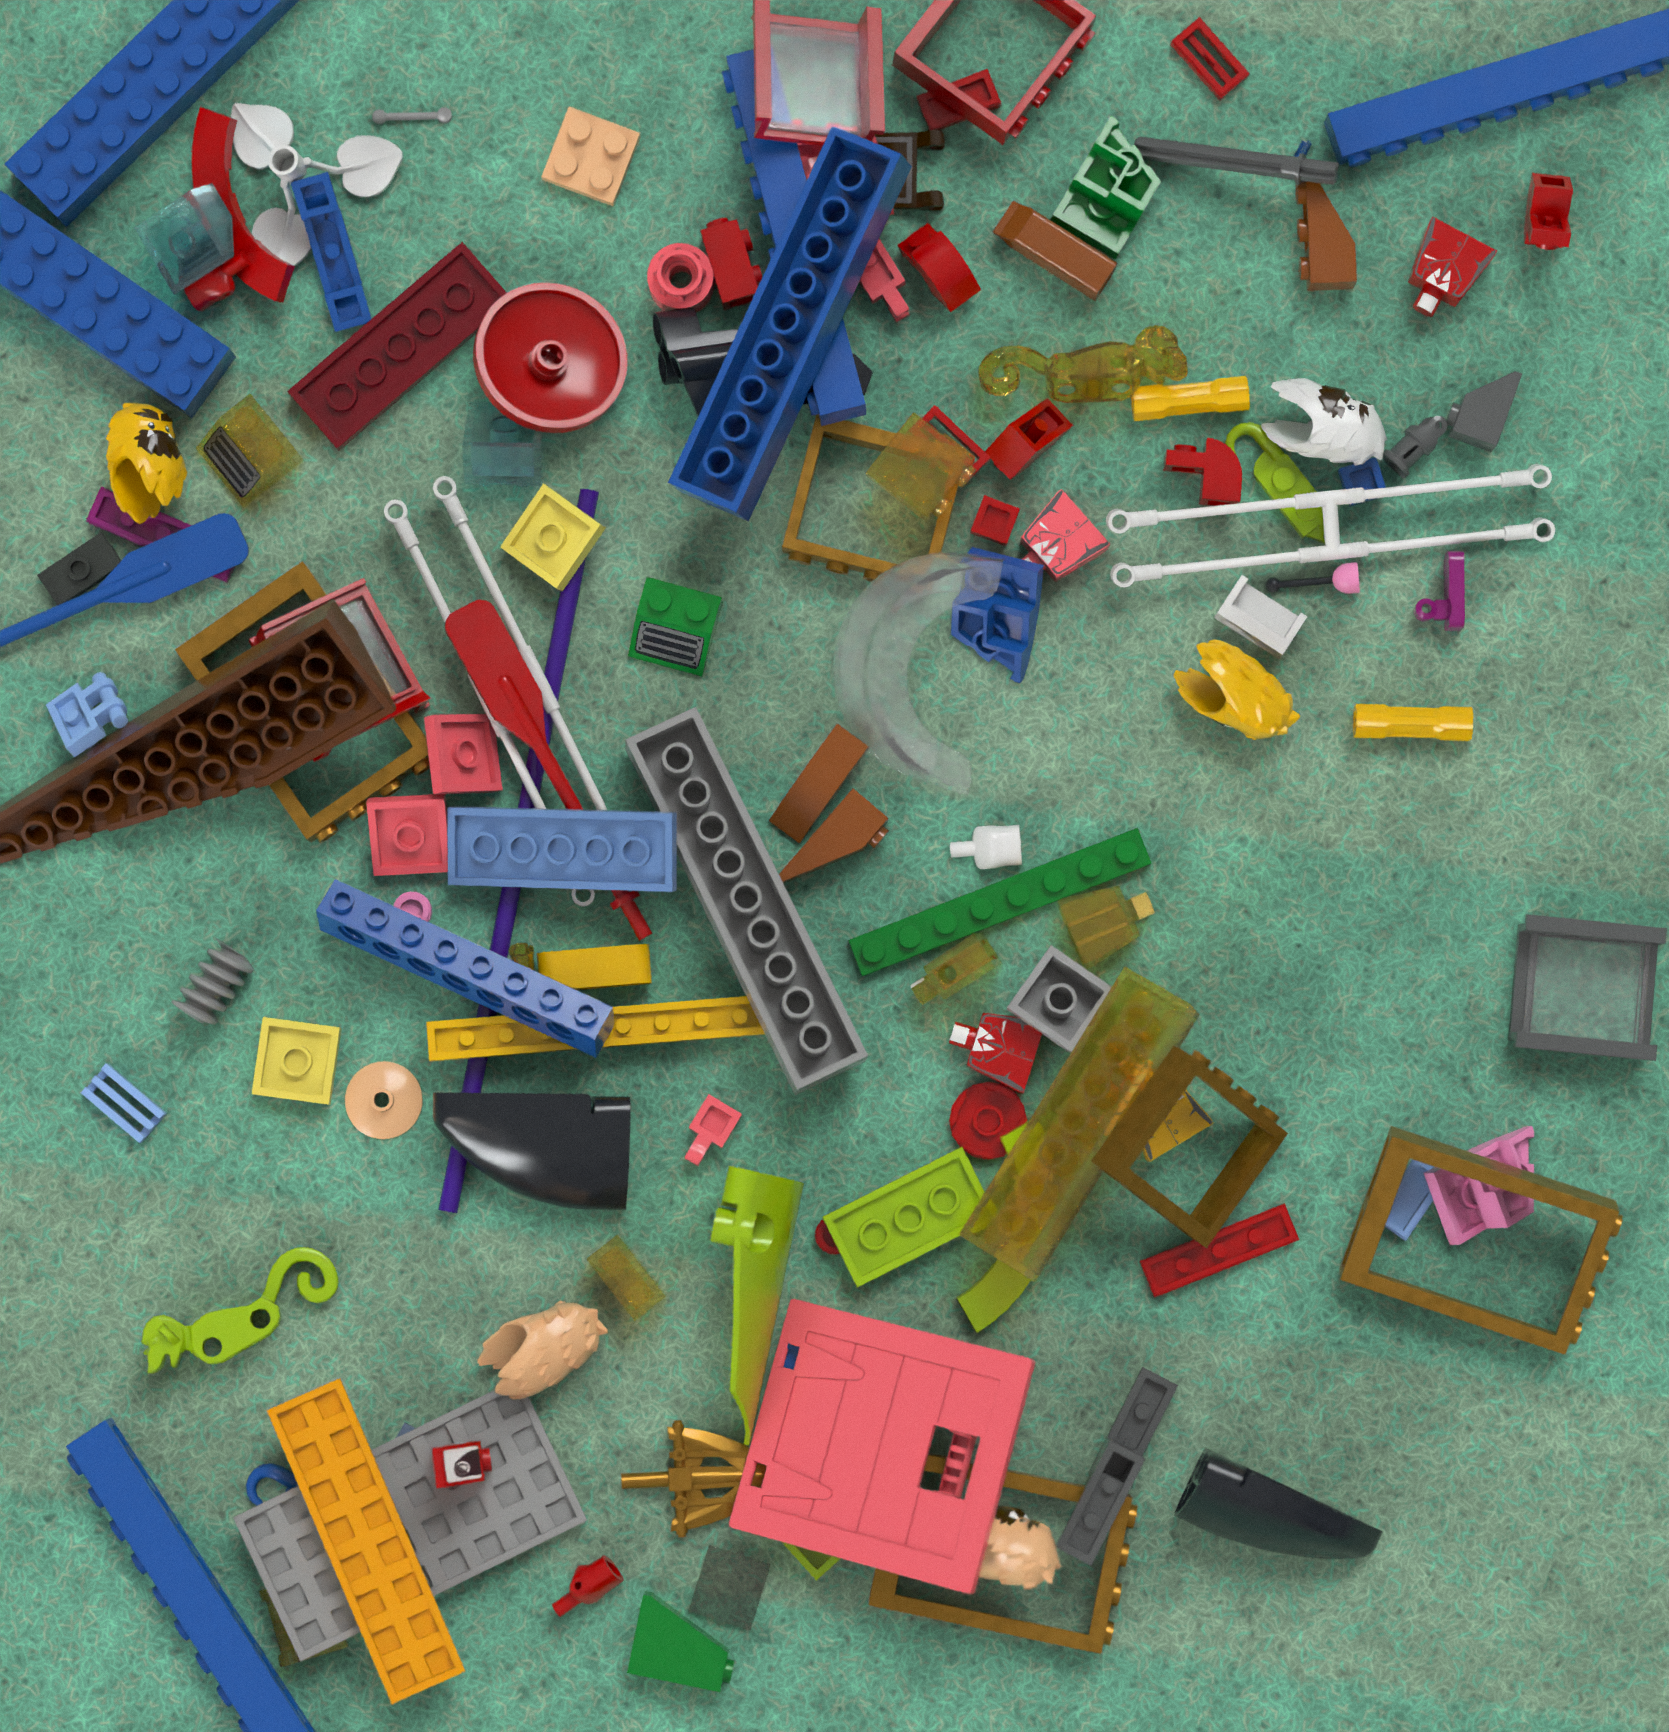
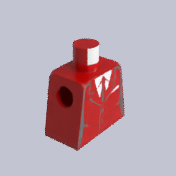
M1432 217L1424 231L1408 279V283L1421 289L1412 307L1417 312L1428 317L1434 316L1441 301L1456 307L1490 264L1497 250Z
M982 1013L978 1028L955 1021L949 1044L971 1050L966 1064L967 1067L1003 1084L1015 1092L1023 1094L1042 1033L1018 1017Z

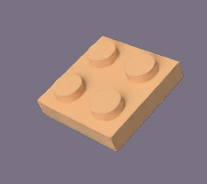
M568 107L541 178L546 182L614 207L641 134L578 109Z

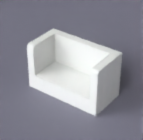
M1241 575L1214 618L1277 659H1280L1307 616L1303 613L1297 616L1247 584L1248 578Z

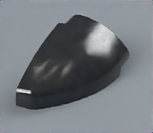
M433 1092V1120L438 1130L471 1165L492 1180L515 1193L564 1208L626 1210L630 1153V1096H592L591 1099L588 1094Z
M1207 1448L1201 1453L1174 1516L1207 1532L1266 1551L1309 1558L1354 1559L1367 1557L1373 1553L1383 1533L1380 1529Z

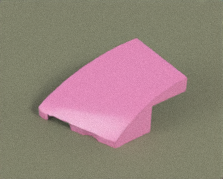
M1532 1126L1520 1128L1467 1150L1534 1173V1164L1529 1163L1528 1139L1534 1137ZM1437 1167L1423 1173L1449 1245H1461L1485 1229L1509 1228L1534 1212V1199Z

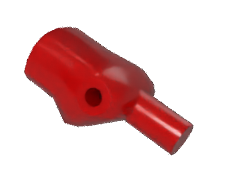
M240 252L226 262L223 260L219 261L186 284H182L193 307L197 311L203 312L214 303L231 296L235 291L232 276L250 265V260L244 252Z
M603 1555L591 1564L579 1565L576 1568L569 1585L570 1592L552 1603V1607L557 1615L561 1617L580 1603H596L609 1591L622 1583L624 1578L614 1562Z

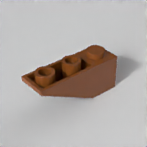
M1302 181L1301 185L1296 184V204H1303V219H1298L1297 238L1298 242H1305V257H1299L1300 280H1306L1307 291L1353 289L1357 282L1354 240L1320 183Z

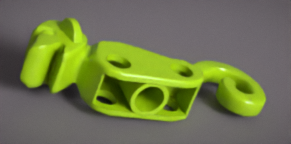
M309 1247L294 1248L282 1254L273 1264L262 1296L248 1306L206 1313L190 1326H185L176 1319L164 1314L153 1316L145 1324L141 1340L143 1345L148 1346L143 1352L144 1355H147V1373L155 1374L163 1368L168 1355L170 1357V1366L177 1368L185 1351H190L194 1356L211 1365L226 1362L270 1336L279 1326L281 1313L275 1301L280 1292L285 1274L294 1264L303 1261L313 1263L321 1270L325 1282L320 1288L312 1287L309 1273L301 1272L297 1276V1287L300 1294L306 1300L313 1303L326 1302L336 1293L339 1283L336 1268L327 1256L316 1249ZM259 1310H265L270 1315L269 1324L262 1329L256 1328L252 1322L253 1315ZM212 1338L219 1339L222 1344L221 1352L215 1357H209L204 1349L206 1342Z

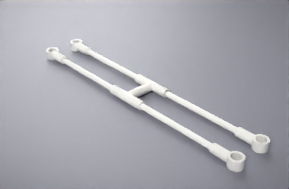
M1534 464L1527 470L1501 472L1499 476L1364 490L1363 487L1295 494L1293 498L1157 512L1156 509L1138 512H1125L1122 509H1114L1106 516V524L1111 531L1121 534L1131 527L1157 525L1160 521L1295 507L1296 510L1322 507L1325 545L1299 548L1296 552L1161 566L1160 563L1142 566L1118 563L1111 569L1110 576L1116 585L1128 587L1134 581L1161 579L1163 575L1299 561V563L1364 557L1368 556L1369 553L1468 542L1496 539L1512 541L1532 538L1540 542H1547L1553 538L1555 526L1548 519L1539 517L1528 524L1504 526L1503 529L1370 544L1367 541L1340 544L1337 505L1363 503L1365 499L1500 485L1502 488L1520 485L1544 488L1550 484L1552 474L1548 467ZM1542 469L1544 478L1541 482L1535 483L1533 474L1535 471ZM1122 514L1125 518L1123 526L1119 528L1113 527V517ZM1542 523H1546L1548 527L1546 534L1541 537L1538 536L1536 532L1537 527ZM1126 568L1129 570L1128 579L1123 582L1118 581L1116 577L1117 572L1120 569Z
M446 476L439 477L433 485L435 496L443 501L454 526L459 527L518 651L542 692L544 710H546L547 714L550 713L596 809L607 810L558 710L560 705L553 694L546 676L531 646H527L467 524L468 518L456 495L457 488L454 480ZM441 483L451 484V493L441 495L438 492L439 485ZM391 500L384 508L385 517L388 522L394 525L405 549L410 551L445 622L451 613L418 547L419 541L407 518V507L400 500ZM400 506L403 509L402 516L397 519L390 517V508ZM468 674L477 697L497 737H501L535 808L546 809L510 735V731L493 719ZM572 889V900L578 906L585 907L593 902L595 896L593 889H588L591 896L585 902L577 900L575 894L578 889Z

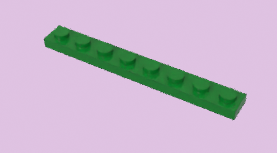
M1135 828L848 941L861 975L864 977L1139 870L1152 863L1138 828Z

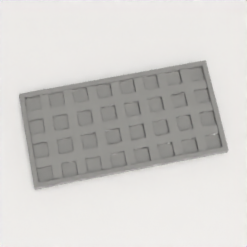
M494 1390L372 1449L434 1596L587 1521L529 1397L513 1400L509 1395H500L495 1393ZM481 1440L482 1449H490L492 1471L485 1472V1481L436 1489L432 1456L433 1447ZM299 1486L233 1517L300 1662L361 1632Z

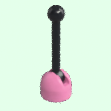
M1357 562L1344 563L1335 569L1332 576L1282 581L1272 577L1266 581L1265 586L1269 592L1275 593L1280 588L1333 584L1338 591L1344 594L1360 593Z

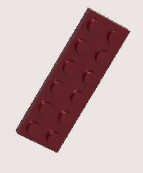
M461 242L287 392L335 448L340 451L477 333L490 307L507 292L468 247Z

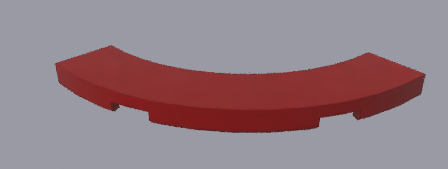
M200 107L194 129L191 167L196 204L208 236H211L228 225L230 251L223 261L226 262L238 253L244 252L250 260V265L236 275L258 293L276 302L283 303L295 266L277 257L250 233L245 225L246 220L239 207L236 194L232 193L229 170L232 169V145L238 120L208 108Z

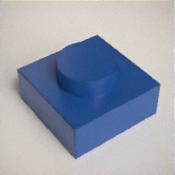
M1375 457L1361 465L1355 466L1351 464L1338 469L1343 489L1363 487L1364 490L1386 488L1377 458ZM1378 498L1365 499V502H1368V501H1371V500H1375V499H1378ZM1360 502V503H1355V504L1352 503V504H1348V505H1349V507H1352V506H1355V505H1358V504H1362V503H1361V502Z

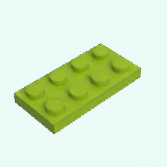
M959 1147L822 1216V1219L856 1287H859L996 1218L997 1215L963 1147Z

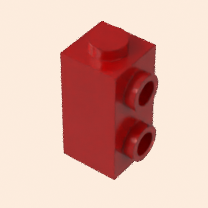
M719 218L708 222L706 229L700 230L706 255L712 267L714 281L723 310L750 303L762 279V273L759 265L751 266L747 252L754 249L748 229L740 230L737 219L728 221V218Z

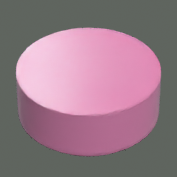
M406 892L400 895L394 902L393 906L430 922L432 906L430 901L421 893Z

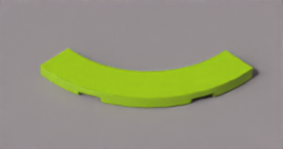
M1033 1118L1000 1137L1011 1166L1015 1186V1207L1005 1245L995 1263L991 1265L981 1279L967 1291L956 1297L976 1333L993 1323L1023 1293L1044 1256L1050 1238L1055 1205L1054 1175L1044 1137L1036 1120Z

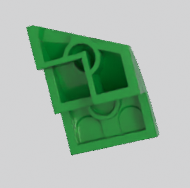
M1110 116L1050 220L1116 260L1161 181L1152 168L1144 163L1142 154L1135 144L1131 146L1119 129V122L1115 117Z

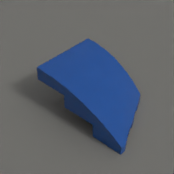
M972 547L966 554L965 587L952 601L951 635L964 645L975 649L977 654L987 662L996 659L1013 672L1010 679L1021 683L1028 667L1035 636L1044 565Z

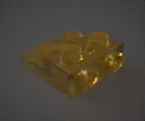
M913 412L867 470L866 476L924 521L928 522L932 515L939 518L952 502L948 495L957 484L963 488L976 471L972 466L975 456L947 434H941Z

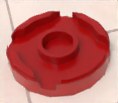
M993 1082L974 1084L961 1092L952 1105L949 1119L952 1136L959 1147H963L964 1151L973 1157L987 1160L1007 1155L1000 1137L1027 1122L1024 1105L1017 1094L1003 1084Z

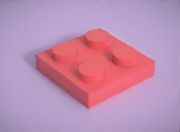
M447 714L424 717L433 794L493 793L503 790L496 733L486 714Z
M446 794L373 797L367 799L366 805L374 876L448 872Z

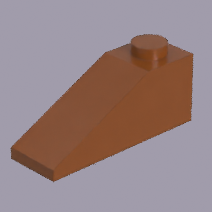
M852 788L779 873L783 884L857 854L868 845L875 848L889 832L884 827L889 818Z

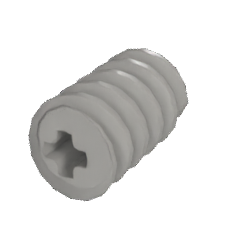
M217 938L216 940L222 950H207L208 955L213 960L212 964L201 961L198 963V966L204 973L203 977L193 974L189 976V979L195 986L194 990L184 987L180 989L186 1001H171L180 1010L202 1024L204 1022L213 1025L217 1024L218 1019L212 1010L221 1012L227 1010L221 997L229 999L236 997L230 984L243 986L245 981L239 972L252 973L254 971L247 958Z

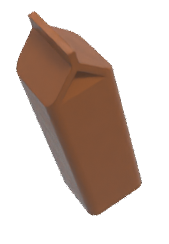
M1014 200L992 232L1000 237L1010 248L1094 301L1097 300L1114 274L1118 264L1034 209L1021 205Z

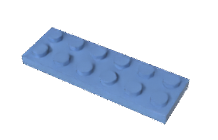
M447 807L448 885L674 892L677 890V812Z

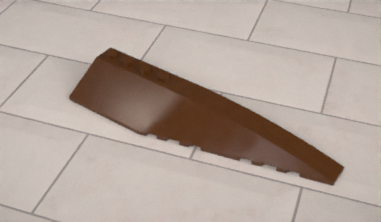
M332 599L128 722L125 727L117 729L75 758L70 759L0 806V864L22 858L23 854L39 849L42 852L55 848L57 844L75 839L80 841L92 837L93 833L107 829L110 832L168 815L169 811L185 806L187 809L196 807L209 799L237 795L243 789L254 786L257 789L270 785L396 711L397 707L357 629L336 601Z

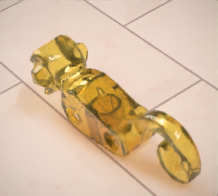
M1158 325L1148 326L1143 329L1135 338L1133 345L1125 342L1108 341L1069 353H1054L1049 358L1038 351L1021 345L1004 346L988 353L981 361L978 369L979 383L986 393L994 396H1006L1016 391L1021 382L1020 370L1016 364L1025 365L1045 376L1046 391L1050 398L1064 403L1123 401L1135 394L1140 387L1143 376L1159 385H1163L1165 377L1174 381H1181L1188 374L1187 357L1178 346L1177 336L1170 329ZM1004 365V377H993L994 371ZM1117 384H1126L1130 387L1129 390L1122 393L1112 390ZM1063 386H1073L1076 389L1073 393L1067 395L1058 392L1059 388Z

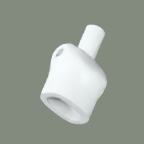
M1019 825L976 827L973 831L972 841L950 842L951 858L973 856L975 864L979 869L1022 865Z

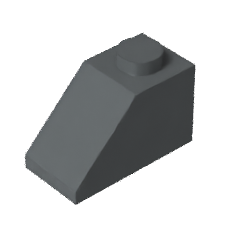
M1514 371L1465 394L1460 404L1453 402L1446 419L1447 425L1451 426L1448 437L1492 452L1498 444L1522 374Z

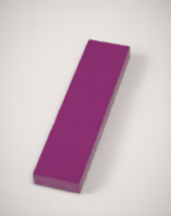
M100 487L85 521L90 525L142 547L192 526L160 511L155 518L149 515L146 522L138 524L127 512H122L116 503L113 491L104 487ZM235 567L212 577L228 583Z

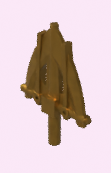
M674 1420L672 1427H667L669 1439L673 1440V1452H669V1458H673L674 1467H668V1471L621 1473L622 1489L669 1487V1491H675V1500H671V1507L675 1506L676 1518L672 1519L671 1532L676 1531L678 1537H686L688 1529L705 1526L731 1516L750 1447L723 1435L704 1430L684 1428L682 1420ZM704 1457H721L733 1466L700 1465ZM757 1462L751 1486L762 1487L767 1465ZM733 1487L722 1497L706 1498L701 1489Z

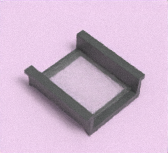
M1527 914L1525 923L1519 924L1517 928L1508 1041H1515V1047L1656 1061L1657 1045L1650 1044L1657 951L1659 945L1666 944L1667 928Z

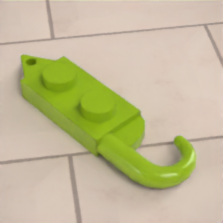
M1252 422L1240 423L1227 434L1225 444L1235 454L1234 444L1243 435L1251 436L1264 451L1254 465L1253 475L1271 500L1293 498L1295 494L1317 492L1288 454H1285L1278 444L1268 438L1259 424ZM1295 507L1279 509L1302 539L1308 537L1325 544L1322 507L1298 510Z

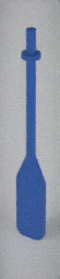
M220 513L128 553L96 589L0 630V647L98 604L152 603L240 565L247 559L249 547L238 521L230 514Z

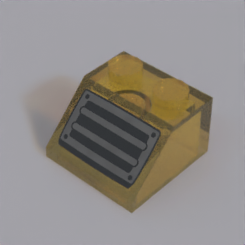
M248 394L219 417L196 447V450L243 508L304 461L251 394Z

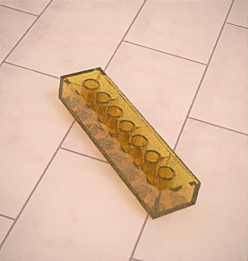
M1124 966L959 1235L1023 1276L1036 1282L1103 1173V1170L1093 1164L1091 1160L1172 1047L1175 1045L1180 1048L1200 1014L1192 1005Z

